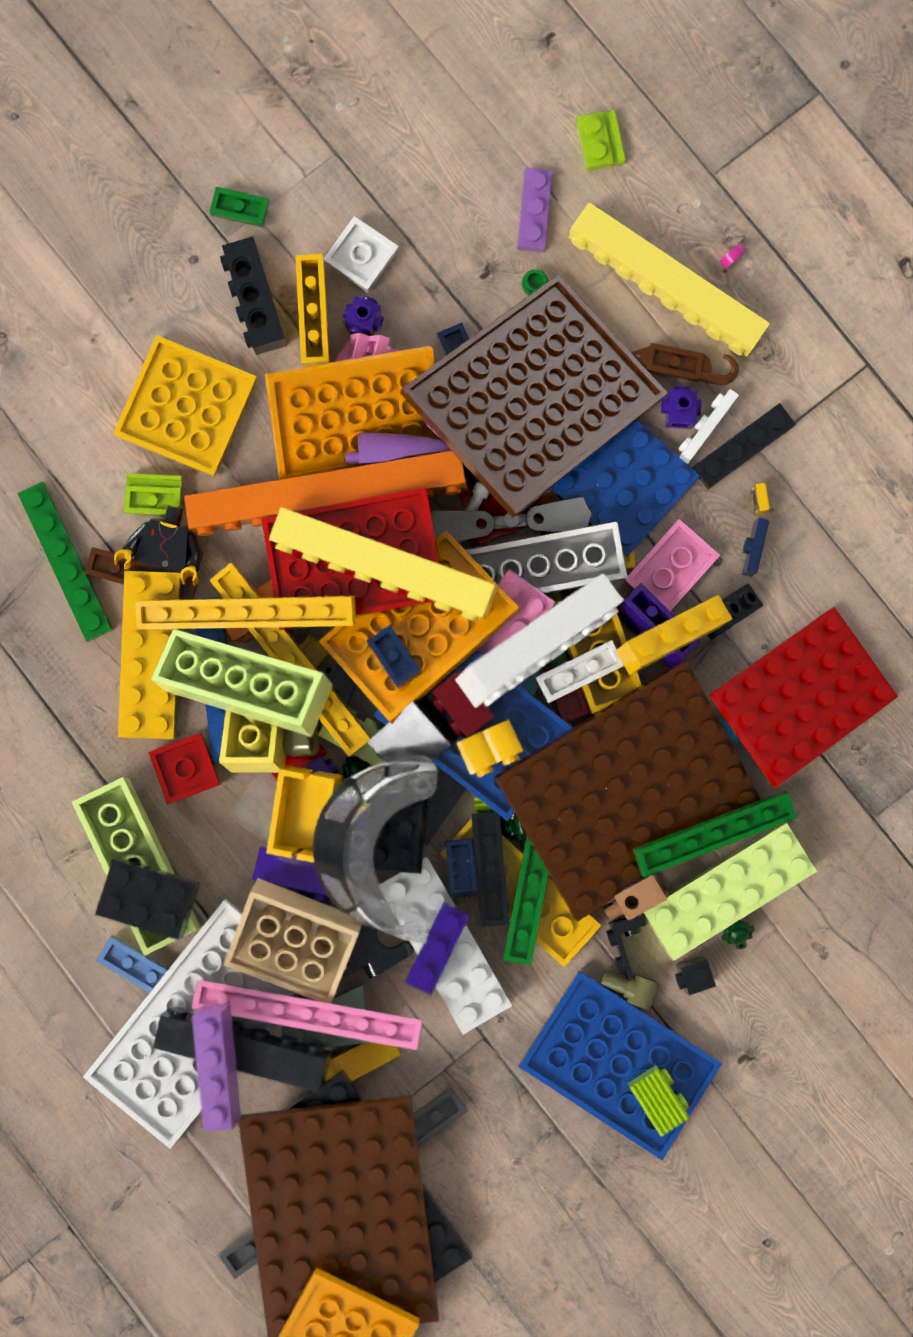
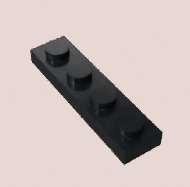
M779 403L694 465L692 469L700 475L699 479L709 490L792 429L796 423Z
M496 812L471 814L481 927L510 925L500 815Z

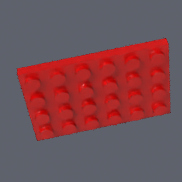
M427 487L295 512L441 565ZM277 516L261 519L274 598L355 596V617L436 602L426 597L424 602L407 597L409 591L398 588L397 593L382 588V581L372 578L370 583L354 577L355 571L347 568L344 573L328 568L330 562L319 559L318 564L302 558L303 552L293 549L292 554L276 549L277 543L269 540ZM279 627V630H287L298 627Z
M835 607L823 613L709 694L773 788L780 786L898 697Z

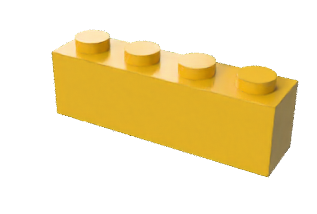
M323 254L295 255L301 364L304 368L331 363Z
M718 594L627 641L616 652L628 674L631 675L721 628L732 620V617Z

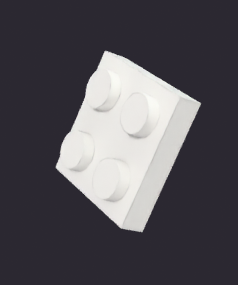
M354 216L326 254L324 261L326 265L368 293L398 252L399 246Z

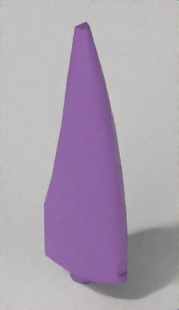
M359 433V452H348L345 456L346 464L359 463L360 466L452 450L443 440L395 433Z

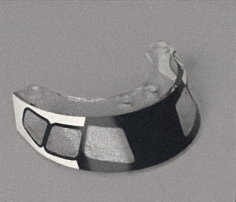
M391 761L367 767V769L360 771L352 777L350 776L333 791V794L321 809L313 835L314 866L321 886L327 896L351 919L404 940L426 943L427 922L424 916L419 912L399 905L385 893L375 875L373 851L382 826L396 811L408 804L432 796L436 789L437 769L433 762Z

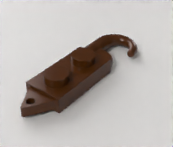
M650 343L648 347L631 352L649 373L693 382L700 381L715 385H727L732 383L739 373V365L736 359L728 354H723V359L729 361L731 371L726 375L711 372V360L704 353Z

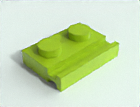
M615 109L606 113L598 112L576 117L586 172L613 167V165L625 164L626 160Z
M126 473L125 514L165 516L168 505L181 508L182 476Z

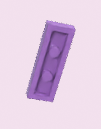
M525 168L517 250L544 252L552 170Z

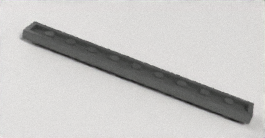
M452 1086L414 1112L418 1147L468 1112ZM253 1229L218 1255L234 1279L258 1263Z

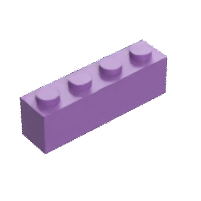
M230 1004L201 1006L192 1015L203 1130H233L240 1121L241 1109Z

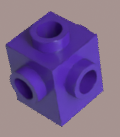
M355 296L352 304L347 303L343 313L346 329L350 334L362 333L374 336L375 331H380L384 321L381 306L378 305L376 300L367 296L362 298ZM359 313L365 314L366 316L360 317Z
M675 386L674 389L669 390L667 396L662 398L661 414H666L665 428L693 429L696 424V416L701 415L702 400L697 399L698 391L690 390L688 386Z

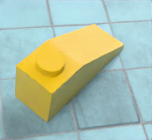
M374 1042L354 1044L331 1055L325 1081L342 1069L350 1080L354 1081L401 1054L396 1046Z

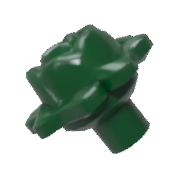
M357 756L354 758L347 757L345 760L346 764L343 765V776L347 781L350 777L371 766L368 762L361 761V758ZM369 772L357 779L358 786L367 785V779L370 778Z
M515 814L508 821L500 816L501 834L510 840L516 839L521 841L525 832Z
M739 920L723 930L724 933L721 939L727 941L728 944L735 943L737 949H744L747 946L746 940L753 938L754 926H749L748 922Z

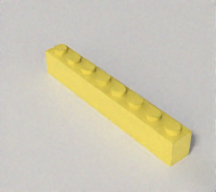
M590 202L570 229L569 238L572 239L573 245L594 254V258L603 265L609 264L615 268L616 273L623 279H631L639 284L638 287L644 293L655 295L661 299V303L670 310L676 309L683 314L687 322L692 325H700L706 329V333L711 338L722 340L737 355L741 356L743 354L748 357L770 324Z
M282 507L279 510L269 540L277 543L276 549L292 554L293 549L303 552V559L317 564L319 559L330 562L328 568L344 573L347 568L356 572L355 578L369 583L372 578L382 581V588L396 593L398 588L409 591L407 597L420 602H424L425 597L436 601L434 607L448 612L451 611L452 607L462 610V617L475 622L478 621L479 617L487 619L498 586Z

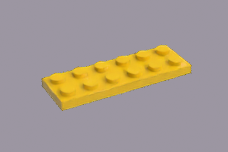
M124 571L118 737L175 739L177 695L162 690L151 680L173 629H137L135 601L179 600L181 595L180 573Z
M472 818L452 840L473 838ZM502 835L509 918H511L523 854ZM445 847L439 854L447 860ZM548 877L536 942L565 967L602 925L591 915L576 921L554 882Z

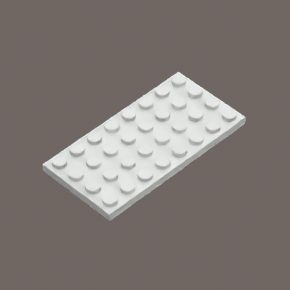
M226 899L220 904L83 1076L84 1079L169 1149L172 1148L200 1113L201 1100L197 1061L153 1048L160 1015L168 1008L174 1006L183 1007L188 1010L187 1013L194 1014L197 1010L192 1009L198 980L290 997L295 993L224 966L242 916V912ZM231 1016L232 1021L242 1024V1027L251 1030L254 1028L266 1030L270 1023Z

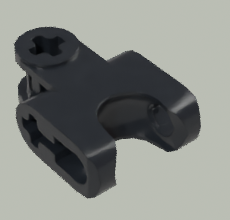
M383 905L366 915V917L379 927L383 922L390 919L392 909L390 905ZM364 919L346 965L347 969L344 970L342 978L363 967L368 978L371 979L411 956L415 950L412 944L408 942H403L395 947L384 946L378 940L377 929H374L375 927Z

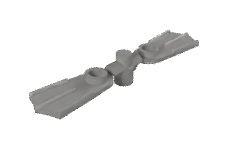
M579 497L534 506L528 511L527 515L518 514L514 518L509 513L505 516H495L492 518L485 511H433L432 517L436 539L447 530L459 542L487 536L493 528L512 529L514 527L527 526V524L535 531L565 532L586 528L592 513L587 507L584 498ZM535 514H540L543 517L541 524L535 523L533 519ZM477 520H484L486 527L479 529L476 526Z

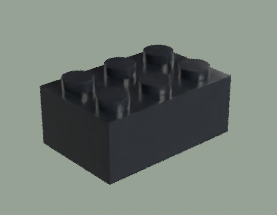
M122 858L112 859L95 915L179 940L184 937L200 882Z

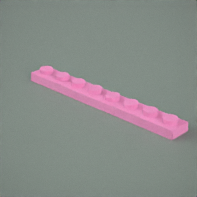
M202 980L197 982L192 1009L198 1010L201 1006L230 1004L232 1017L417 1051L423 1024L422 1020Z

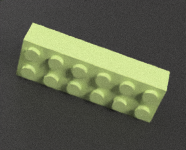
M173 629L151 679L166 692L310 737L313 735L333 686L321 672Z
M122 777L72 802L106 876L114 858H122L175 874L129 777ZM193 910L191 911L184 936L201 928ZM130 926L144 956L176 941V939Z
M784 823L769 829L669 891L668 900L642 914L668 957L674 961L816 873L817 870L789 825Z

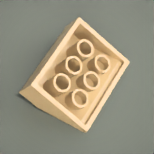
M257 878L250 891L224 966L315 1001L331 1004L364 919L349 913L350 916L357 920L355 921L337 908Z

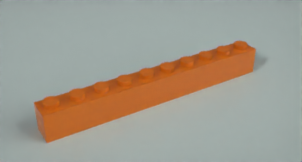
M453 451L187 495L184 496L188 528L194 533H198V536H208L214 534V530L225 528L227 532L238 531L242 529L241 525L252 524L253 527H262L261 519L278 516L281 507L293 512H299L421 487H427L429 498H432L434 493L445 491V495L461 493L462 488H467L464 463Z

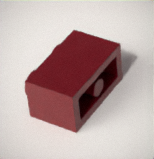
M458 671L432 691L435 698L431 702L441 714L446 711L452 719L448 724L458 737L463 734L468 738L495 716L484 702L478 707H474L456 682V679L462 674Z

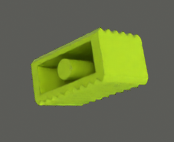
M655 1065L627 1083L660 1136H664L670 1130H673L690 1118L686 1113V1110L690 1107L681 1093L675 1095L670 1086L674 1082L665 1068L660 1071Z

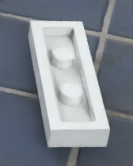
M729 389L725 396L721 393L717 396L711 405L715 410L709 417L703 415L695 426V429L698 430L697 434L693 439L688 436L678 449L682 452L680 458L686 464L690 462L739 396L733 390Z
M611 640L536 677L535 679L547 703L623 667L624 665L616 652L617 649L613 641Z

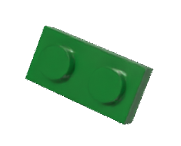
M216 187L210 215L263 228L270 202L268 198Z

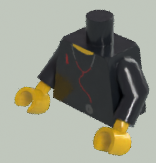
M168 505L165 519L153 518L150 521L144 522L129 537L123 546V550L115 553L114 563L116 565L119 559H126L124 569H129L131 567V557L134 556V561L180 572L183 585H185L186 578L192 576V582L195 586L199 583L197 572L200 568L203 551L197 535L188 526L180 524L184 509Z

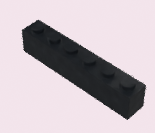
M177 1006L164 1011L159 1018L153 1048L196 1060L193 1014L187 1013V1009ZM232 1021L237 1071L319 1093L326 1080L332 1051L325 1049L319 1043H300L292 1036L282 1035L278 1037L270 1035L268 1030L262 1028L251 1030L242 1027V1024Z

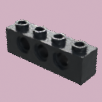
M254 237L222 245L224 255L220 256L224 272L230 271L232 280L227 283L232 298L238 297L240 306L235 307L239 322H245L248 330L243 332L247 348L253 347L255 354L259 355L286 347L285 337ZM243 267L251 269L250 273L246 276L238 275V271ZM249 293H258L259 296L255 301L245 300ZM257 318H265L267 320L262 327L253 326V322Z

